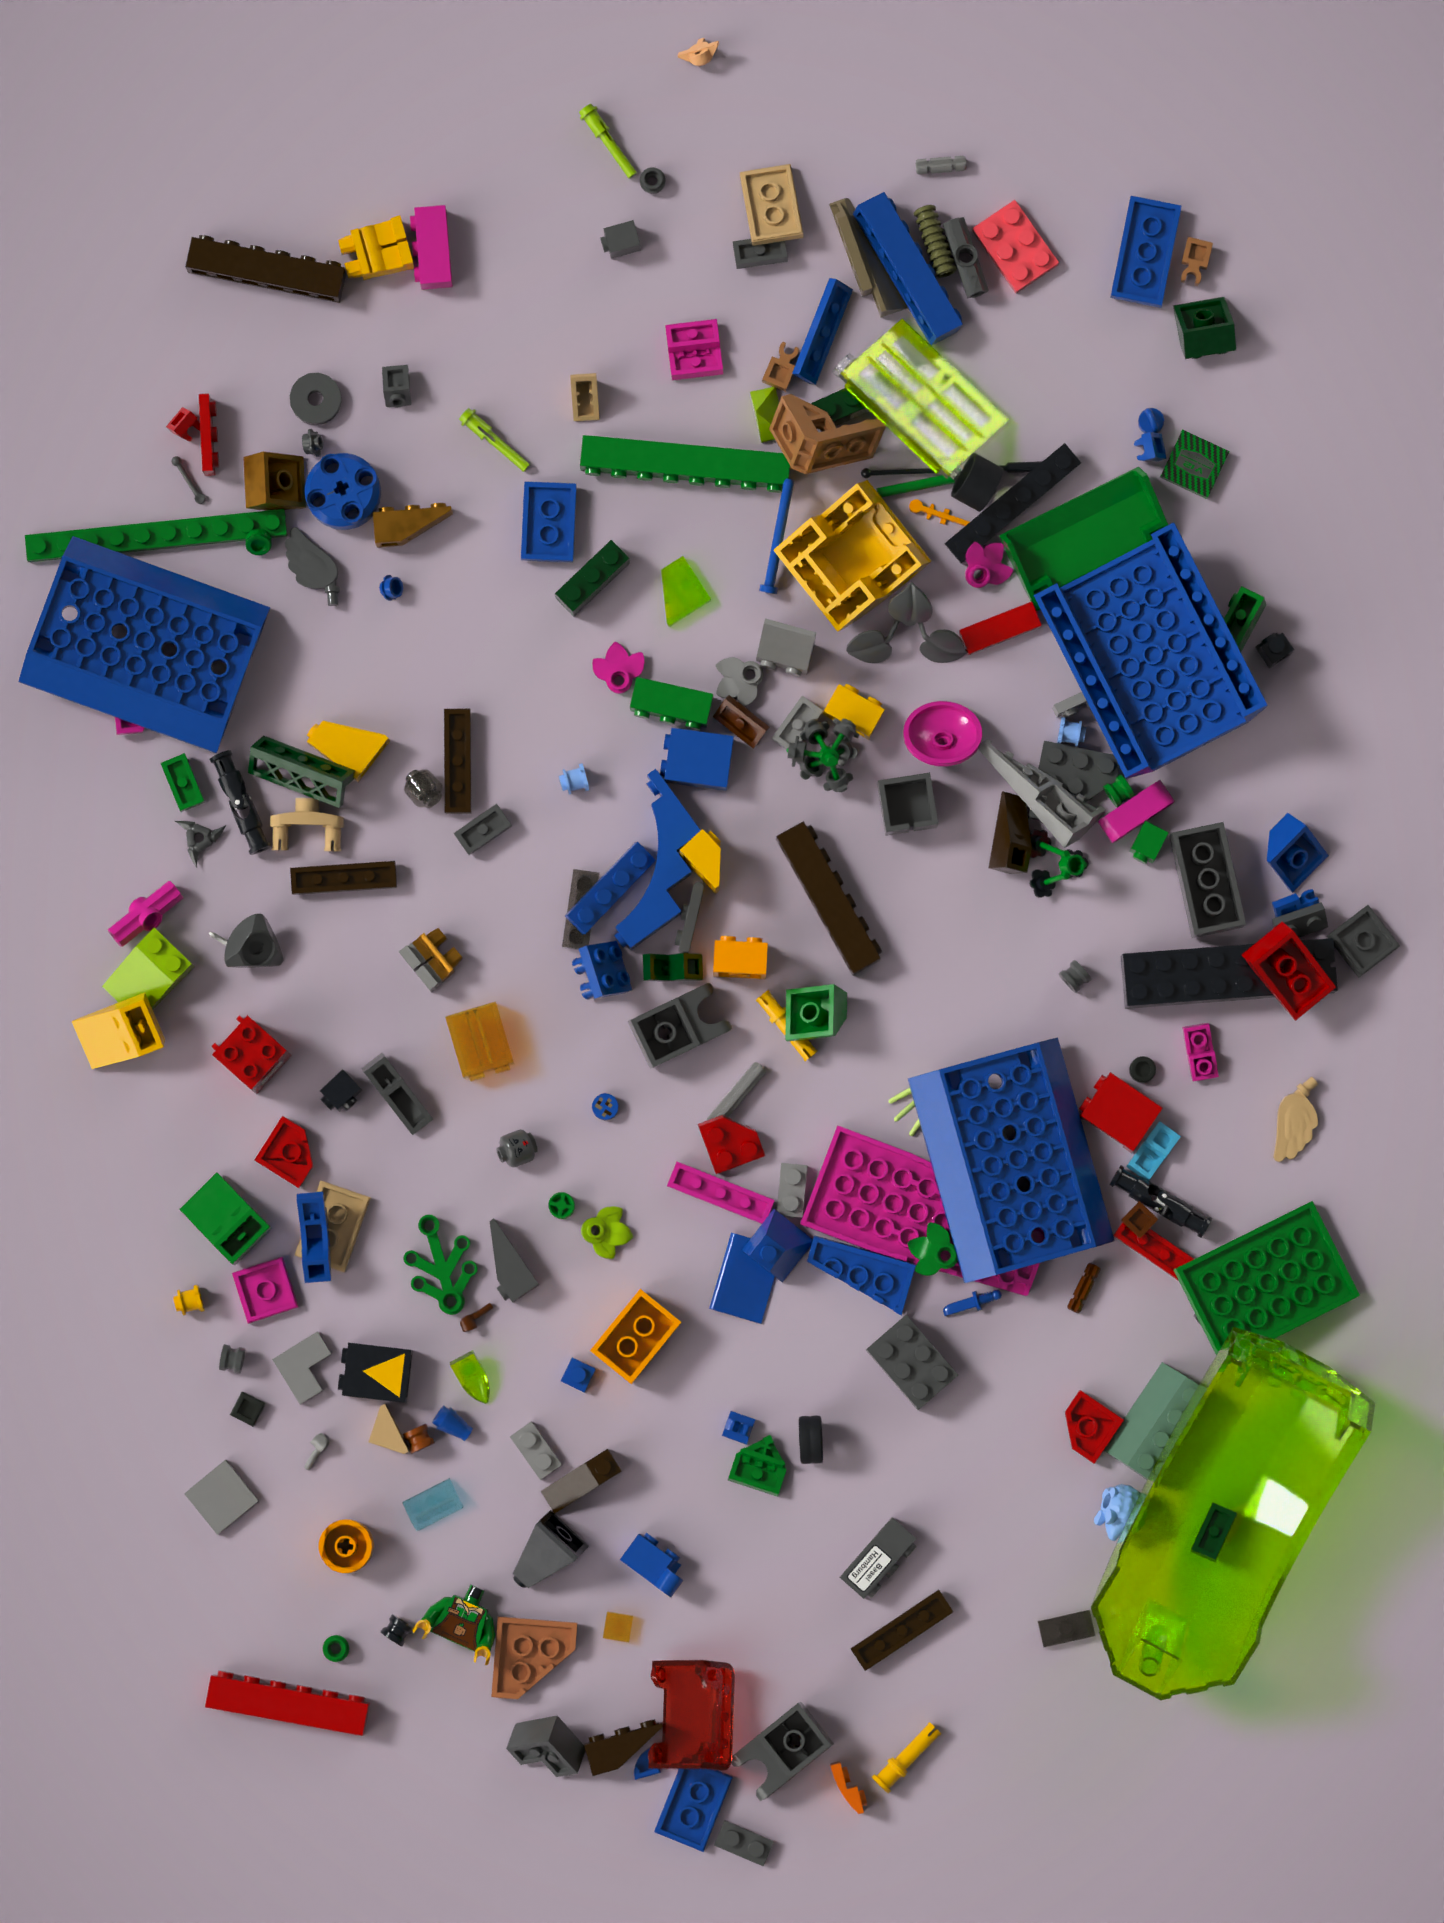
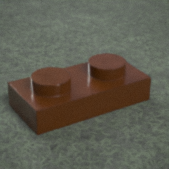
M730 695L724 699L713 715V718L753 749L759 744L770 728Z

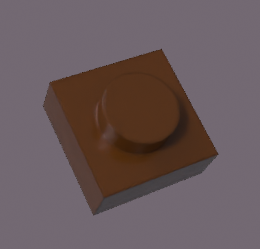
M1138 1201L1120 1221L1140 1239L1157 1222L1158 1218Z

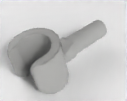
M322 1433L316 1435L310 1442L316 1449L312 1452L304 1466L307 1470L311 1469L316 1458L329 1445V1440Z

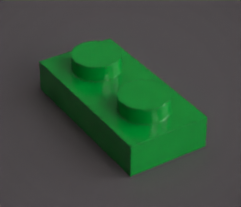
M185 753L160 763L180 812L205 803Z

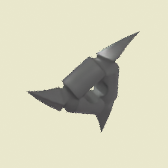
M175 821L187 830V847H189L187 850L197 868L198 852H202L212 842H216L226 825L211 831V829L195 824V822ZM198 833L204 835V839L200 843L195 842L194 839Z

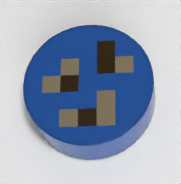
M600 1094L592 1103L594 1115L601 1120H610L618 1112V1102L610 1094Z

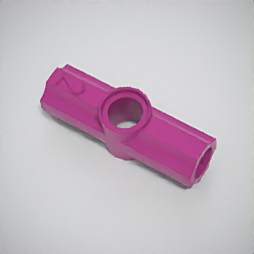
M168 881L148 898L139 897L135 899L129 906V913L107 930L117 944L123 947L143 930L151 931L154 927L157 928L162 921V915L180 902L183 896L175 885Z

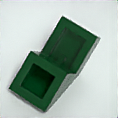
M643 954V981L703 980L702 954Z

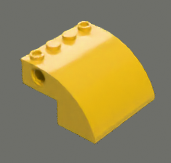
M868 480L854 485L821 515L811 517L774 549L777 556L837 632L874 609L932 562Z

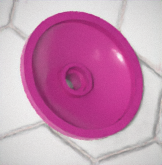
M937 701L922 705L909 715L904 725L903 737L907 749L918 760L934 766H953L965 762L977 752L982 741V727L976 715L968 708L953 702Z

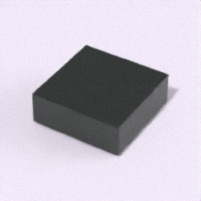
M242 1391L230 1415L254 1427L266 1403Z

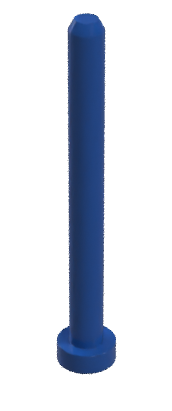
M786 478L783 483L764 585L760 584L759 591L777 594L778 587L774 586L780 558L774 552V549L784 539L794 486L792 479Z

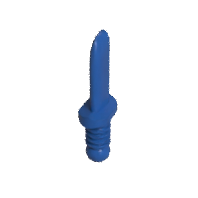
M994 1290L993 1292L989 1291L987 1294L984 1293L978 1296L977 1291L972 1292L973 1297L945 1306L943 1309L944 1316L974 1307L977 1308V1311L982 1310L981 1304L999 1300L1002 1293L999 1290Z

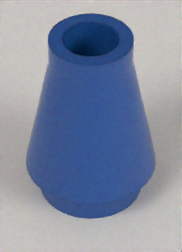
M444 1405L432 1421L437 1426V1430L458 1437L463 1441L469 1437L473 1430L452 1407L447 1408Z

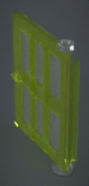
M903 319L898 321L858 358L849 353L832 371L836 377L841 378L846 383L844 387L936 474L940 472L946 479L950 476L954 480L964 470L961 465L1009 421L992 402Z

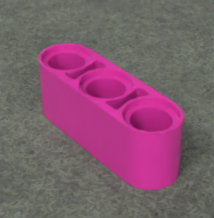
M1158 780L1101 818L1098 823L1110 841L1114 843L1166 809L1175 800L1162 781Z

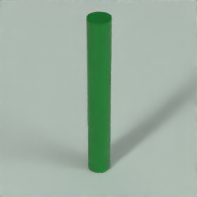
M953 473L880 487L876 488V491L883 498L953 484L955 480Z

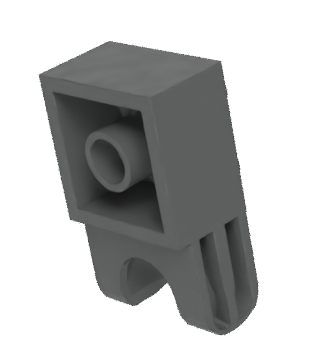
M706 983L628 1021L650 1069L732 1029L729 1021L723 1020L715 1024H708L703 1022L698 1016V1005L704 998L713 993L714 988L711 983ZM660 1026L670 1030V1033L667 1035L668 1040H664L663 1037L659 1038Z
M799 1702L735 1753L729 1762L734 1767H739L752 1759L760 1760L765 1764L768 1772L767 1778L756 1790L757 1798L762 1801L828 1750L834 1743L803 1703ZM792 1733L795 1736L798 1734L801 1736L800 1747L797 1744L794 1746L790 1744L792 1740L790 1735Z

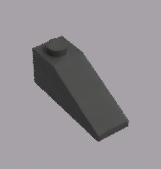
M493 1218L490 1221L497 1280L500 1283L497 1290L505 1301L510 1298L514 1303L536 1288L539 1283Z

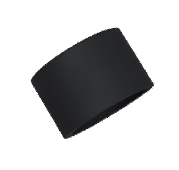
M974 453L960 471L954 483L951 497L978 512L982 511L1000 483L1003 468Z

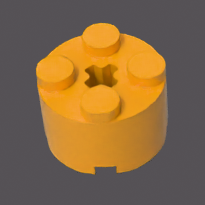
M352 1519L333 1522L322 1532L319 1539V1553L322 1560L331 1570L339 1573H351L360 1570L370 1561L374 1551V1541L370 1530L362 1523ZM346 1538L349 1539V1544L353 1545V1549L348 1550L347 1554L344 1553L343 1548H340V1543L345 1542Z

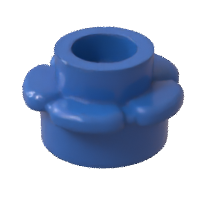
M386 575L383 578L384 581L380 583L379 589L386 600L392 601V599L402 595L403 583L398 577Z

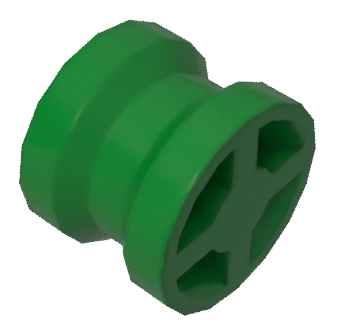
M1121 774L1116 777L1115 782L1112 784L1107 783L1103 786L1108 798L1117 808L1122 805L1125 799H1131L1135 796L1132 788Z
M558 1192L550 1198L548 1208L555 1218L566 1219L573 1214L575 1202L569 1194Z

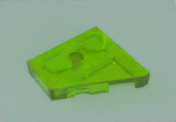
M684 556L661 569L668 627H671L711 601L710 596Z

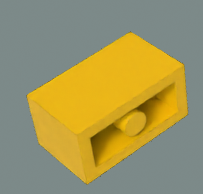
M838 684L823 711V715L831 720L834 718L840 721L843 718L850 720L856 725V733L869 740L884 714L885 709L881 707L882 703L870 696L865 699L858 695L859 690L849 684H845V686Z

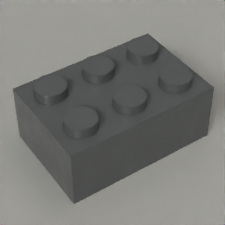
M907 1315L866 1349L867 1353L917 1410L958 1376L957 1372Z

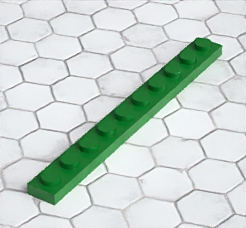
M285 509L25 535L26 556L28 562L62 559L72 536L119 553L245 541L246 535L254 529L266 530L271 535V538L286 537Z

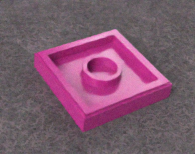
M283 1257L232 1273L248 1324L299 1307Z

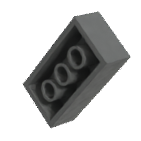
M1224 822L1172 832L1169 837L1191 937L1196 938L1243 928L1246 925Z

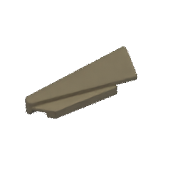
M844 198L830 203V209L862 297L870 294L873 295L880 318L907 309L902 296L853 216L855 208L850 199Z

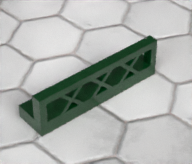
M264 735L250 747L249 774L337 808L343 805L345 787L354 780L355 770ZM257 759L263 760L269 770L266 771L258 768ZM278 769H286L292 778H284ZM301 778H310L315 787L310 788L306 786ZM328 785L336 788V797L329 795L324 787Z

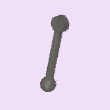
M178 456L173 457L171 462L173 466H177L194 493L196 503H204L205 496L199 493L181 464V458Z

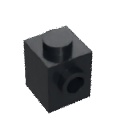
M342 1069L320 1090L324 1095L321 1101L330 1110L335 1107L339 1112L343 1108L347 1111L358 1101L355 1097L362 1089Z

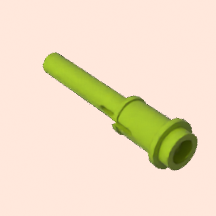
M592 104L585 106L579 111L581 121L584 120L596 138L600 137L628 179L632 178L637 172L609 134L610 128L598 114L597 106L594 107Z
M468 408L460 416L459 420L462 422V426L466 425L481 440L485 438L520 470L524 472L530 464L491 431L493 427L482 420L476 414L475 409L471 410ZM480 427H481L485 432H487L490 436H492V437L495 439V441H493L486 433H484V432L480 429Z

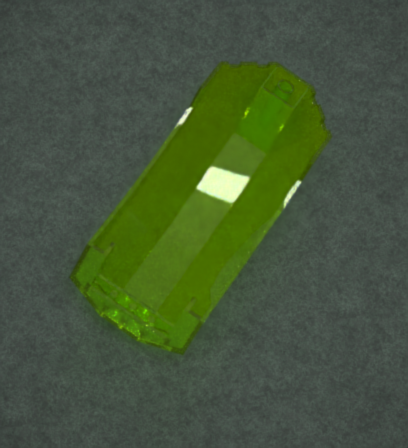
M1233 1327L1195 1390L1156 1461L1117 1541L1093 1599L1091 1610L1096 1618L1099 1634L1104 1649L1107 1651L1114 1676L1159 1700L1170 1699L1171 1696L1182 1693L1188 1695L1207 1691L1208 1688L1223 1685L1225 1687L1235 1684L1260 1644L1263 1624L1301 1549L1331 1496L1372 1431L1375 1409L1374 1401L1331 1367L1282 1341ZM1213 1502L1237 1513V1517L1216 1562L1191 1552L1194 1541Z

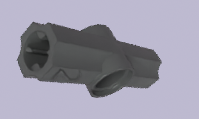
M962 217L949 220L943 224V228L967 299L981 296L988 292L989 289L978 260V252L973 245L965 219ZM969 253L973 260L969 263H964L960 261L959 255Z

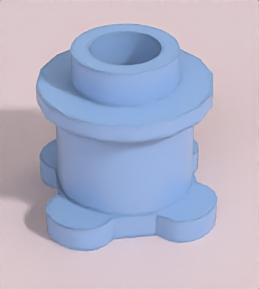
M1062 717L1057 743H1074L1078 747L1079 742H1084L1086 727L1082 726V721H1079V723L1065 721V717Z
M583 763L579 764L577 769L562 770L563 775L559 776L562 791L568 790L569 795L572 794L571 791L585 788V791H589Z

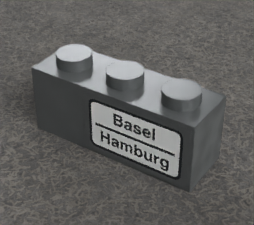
M891 1517L839 1578L863 1599L867 1595L872 1598L881 1588L878 1582L885 1575L889 1578L899 1567L896 1564L898 1559L902 1555L907 1558L916 1548V1545L913 1543L916 1538Z

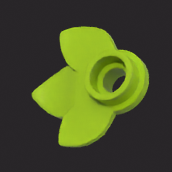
M605 1207L598 1212L596 1217L589 1218L582 1224V1237L593 1245L595 1253L602 1258L613 1259L615 1257V1246L624 1245L633 1238L631 1230L620 1222L623 1209L620 1207ZM594 1225L599 1229V1233L596 1236L591 1233V1228Z

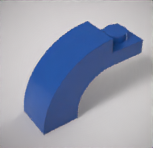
M323 1192L297 1194L305 1283L331 1281L330 1239Z

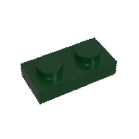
M1213 1502L1194 1541L1191 1552L1216 1562L1237 1517V1513Z

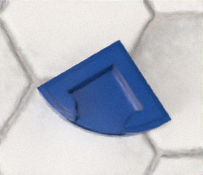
M654 1746L645 1750L637 1759L634 1769L635 1780L661 1773Z

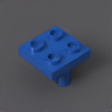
M617 941L587 945L579 948L581 957L573 959L572 965H581L574 968L578 975L584 972L587 974L589 982L583 983L580 986L581 991L589 990L582 993L585 999L589 1000L592 997L597 999L632 991L630 976L626 971L622 959V951Z

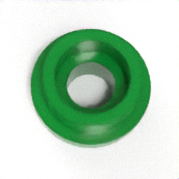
M340 1635L330 1636L323 1644L324 1656L332 1662L344 1660L349 1653L348 1641ZM334 1643H338L341 1646V1651L338 1654L333 1653L331 1650Z

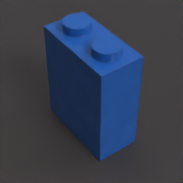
M671 728V734H665L663 749L668 750L667 760H662L660 775L665 776L664 781L666 783L727 791L734 736Z

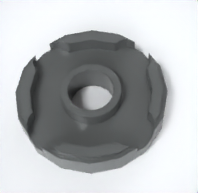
M308 373L300 377L292 386L289 395L290 406L295 416L307 424L322 425L331 421L339 412L342 402L341 391L336 382L328 375L321 373ZM315 392L323 396L321 404L316 406L308 402L309 396Z

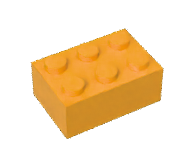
M639 1289L590 1351L632 1385L682 1322L643 1290Z

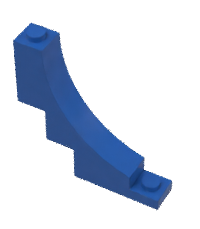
M656 769L647 774L649 782L646 783L654 796L658 794L661 796L651 804L658 831V853L655 870L642 899L633 911L615 926L618 932L614 935L623 948L628 946L630 950L637 947L682 914L681 909L668 891L692 875V871L678 852L701 831Z

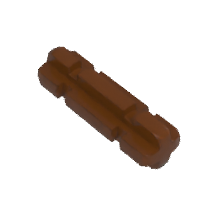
M1092 1263L1087 1264L1084 1270L1085 1275H1082L1073 1293L1074 1298H1071L1067 1305L1069 1310L1075 1313L1081 1312L1084 1306L1083 1301L1087 1300L1095 1283L1094 1279L1098 1277L1101 1271L1100 1267Z

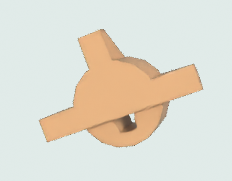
M705 38L698 39L697 44L688 50L679 52L677 56L695 66L706 65L712 60L719 46V41L708 43L705 41Z

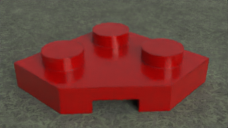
M724 1115L698 1124L716 1174L765 1156L756 1129L737 1123Z
M282 1116L254 1161L300 1189L314 1167L306 1130Z
M1081 1390L1078 1391L1065 1410L1071 1448L1095 1464L1124 1419Z

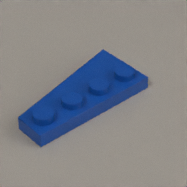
M814 1235L807 1259L808 1263L838 1278L850 1287L866 1294L902 1316L916 1266L915 1263Z

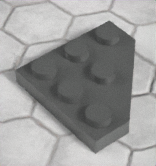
M1044 741L1038 769L1063 783L1062 787L1071 794L1077 796L1080 793L1085 796L1084 801L1087 802L1102 792L1105 784L1115 782L1119 764L1113 754ZM1030 809L1028 818L1040 820Z

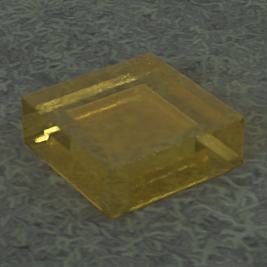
M607 1611L603 1638L629 1642L633 1616Z

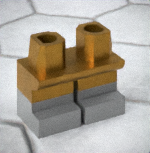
M439 928L427 935L425 933L421 934L415 941L399 951L431 992L455 972L453 968L463 959L455 947L444 955L439 952L437 948L448 940Z

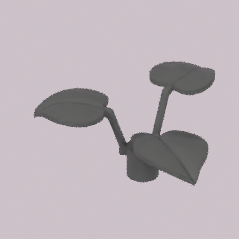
M913 582L889 602L888 611L895 621L887 637L884 638V635L878 630H869L858 634L846 647L849 655L863 662H883L892 653V647L888 642L892 640L899 622L902 621L907 626L919 624L922 638L925 640L920 645V652L930 661L937 663L952 662L967 653L962 639L953 631L946 629L936 630L930 634V637L927 635L923 622L931 618L932 605L927 596Z

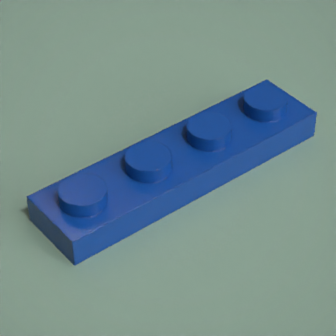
M829 278L792 374L809 384H817L853 292L852 288L841 281Z
M635 842L574 905L565 917L582 935L586 934L656 860L639 842Z

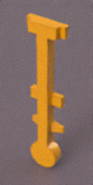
M918 499L912 500L909 504L911 512L927 513L926 519L928 520L932 515L941 518L940 523L944 525L946 520L962 526L970 523L969 521L949 515V509L945 508L944 512H940L934 509V504H931L930 507L923 506L922 502Z

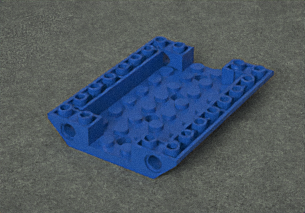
M72 536L62 556L28 647L18 682L217 754L234 709L237 694L251 656L253 657L270 607ZM67 607H73L78 612L77 617L72 621L65 620L62 616L63 610ZM117 625H122L127 629V635L124 638L117 639L112 635V629ZM166 643L174 644L177 647L176 654L171 657L165 656L161 651L163 645ZM216 661H222L227 666L226 671L221 675H217L211 670L212 664Z
M1058 1037L908 1078L964 1283L995 1276L1115 1241ZM992 1074H996L1001 1078L1002 1084L999 1089H993L989 1086L988 1079ZM1007 1125L1012 1126L1016 1131V1136L1012 1141L1005 1139L1003 1136V1129ZM1020 1177H1026L1030 1181V1188L1026 1192L1020 1191L1017 1187V1181ZM1035 1228H1040L1044 1232L1045 1237L1041 1243L1034 1242L1031 1237V1233Z

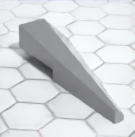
M989 739L982 742L979 748L980 752L1064 848L1080 840L1105 813L1106 809L1102 806L1095 808L1085 802V796L1080 793L1077 796L1071 794L1062 787L1063 783L1029 763L1024 766L1013 759L1014 754L1007 751L1004 754L991 745L992 741Z

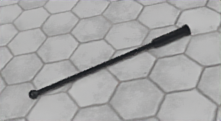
M1043 461L1009 462L1006 465L999 466L1008 473L1031 472ZM963 467L870 470L869 468H864L861 471V475L863 478H869L874 475L960 472Z

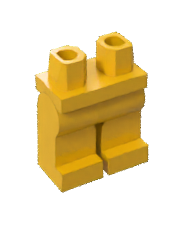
M400 215L382 223L350 230L351 235L338 240L342 255L356 252L358 259L344 263L348 278L363 277L364 281L374 277L414 269Z

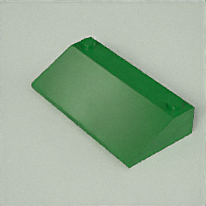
M1136 467L999 535L1025 592L1030 601H1032L1035 610L1038 611L1040 607L1034 597L1035 594L1056 583L1059 587H1062L1153 540L1151 534L1168 526V523L1148 475L1140 467Z

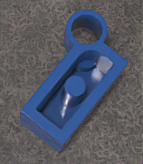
M645 1533L644 1536L638 1534L620 1560L666 1595L672 1597L684 1581L676 1575V1572L681 1567V1564L678 1563L680 1557L668 1548L665 1552L656 1546L659 1541L648 1533Z

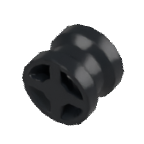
M392 1614L389 1618L390 1623L381 1630V1633L402 1647L405 1643L404 1638L407 1634L412 1633L413 1627Z

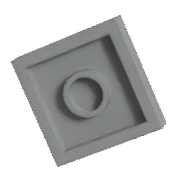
M224 1460L184 1493L217 1535L259 1502L258 1498L227 1460Z

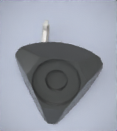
M254 914L244 919L233 930L228 940L214 932L209 933L210 937L226 946L224 960L227 967L280 966L283 962V955L276 936L263 914Z

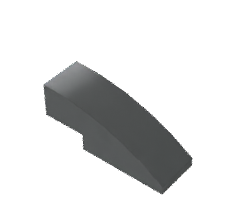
M383 1053L361 1068L412 1135L433 1120Z

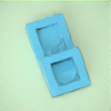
M1159 1121L1126 1167L1149 1181L1181 1136Z

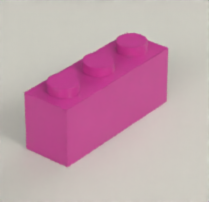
M446 206L415 207V216H410L411 232L416 231L417 241H412L413 257H418L419 266L414 267L415 282H420L422 290L453 287Z

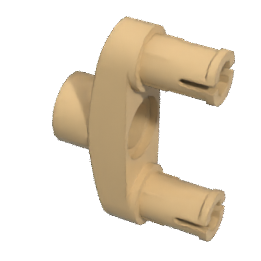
M295 798V812L270 816V826L273 827L272 850H279L280 839L281 850H289L288 827H291V824L323 825L325 827L324 851H332V840L334 841V851H341V828H344V817L319 812V800Z

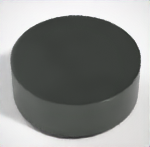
M1137 1057L1130 1064V1076L1138 1083L1149 1082L1155 1076L1156 1065L1149 1057Z

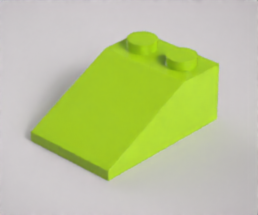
M154 927L135 946L102 987L118 1003L145 992L152 1009H154L195 966Z

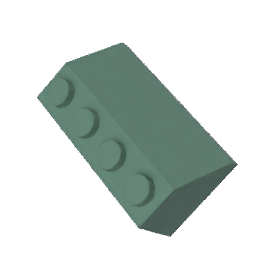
M1162 1362L1125 1416L1124 1421L1104 1451L1146 1480H1150L1208 1391Z

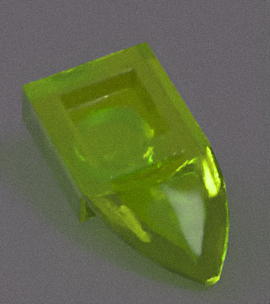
M472 1350L451 1361L450 1367L463 1389L477 1401L485 1404L488 1403L490 1396L489 1382L486 1372L474 1351Z

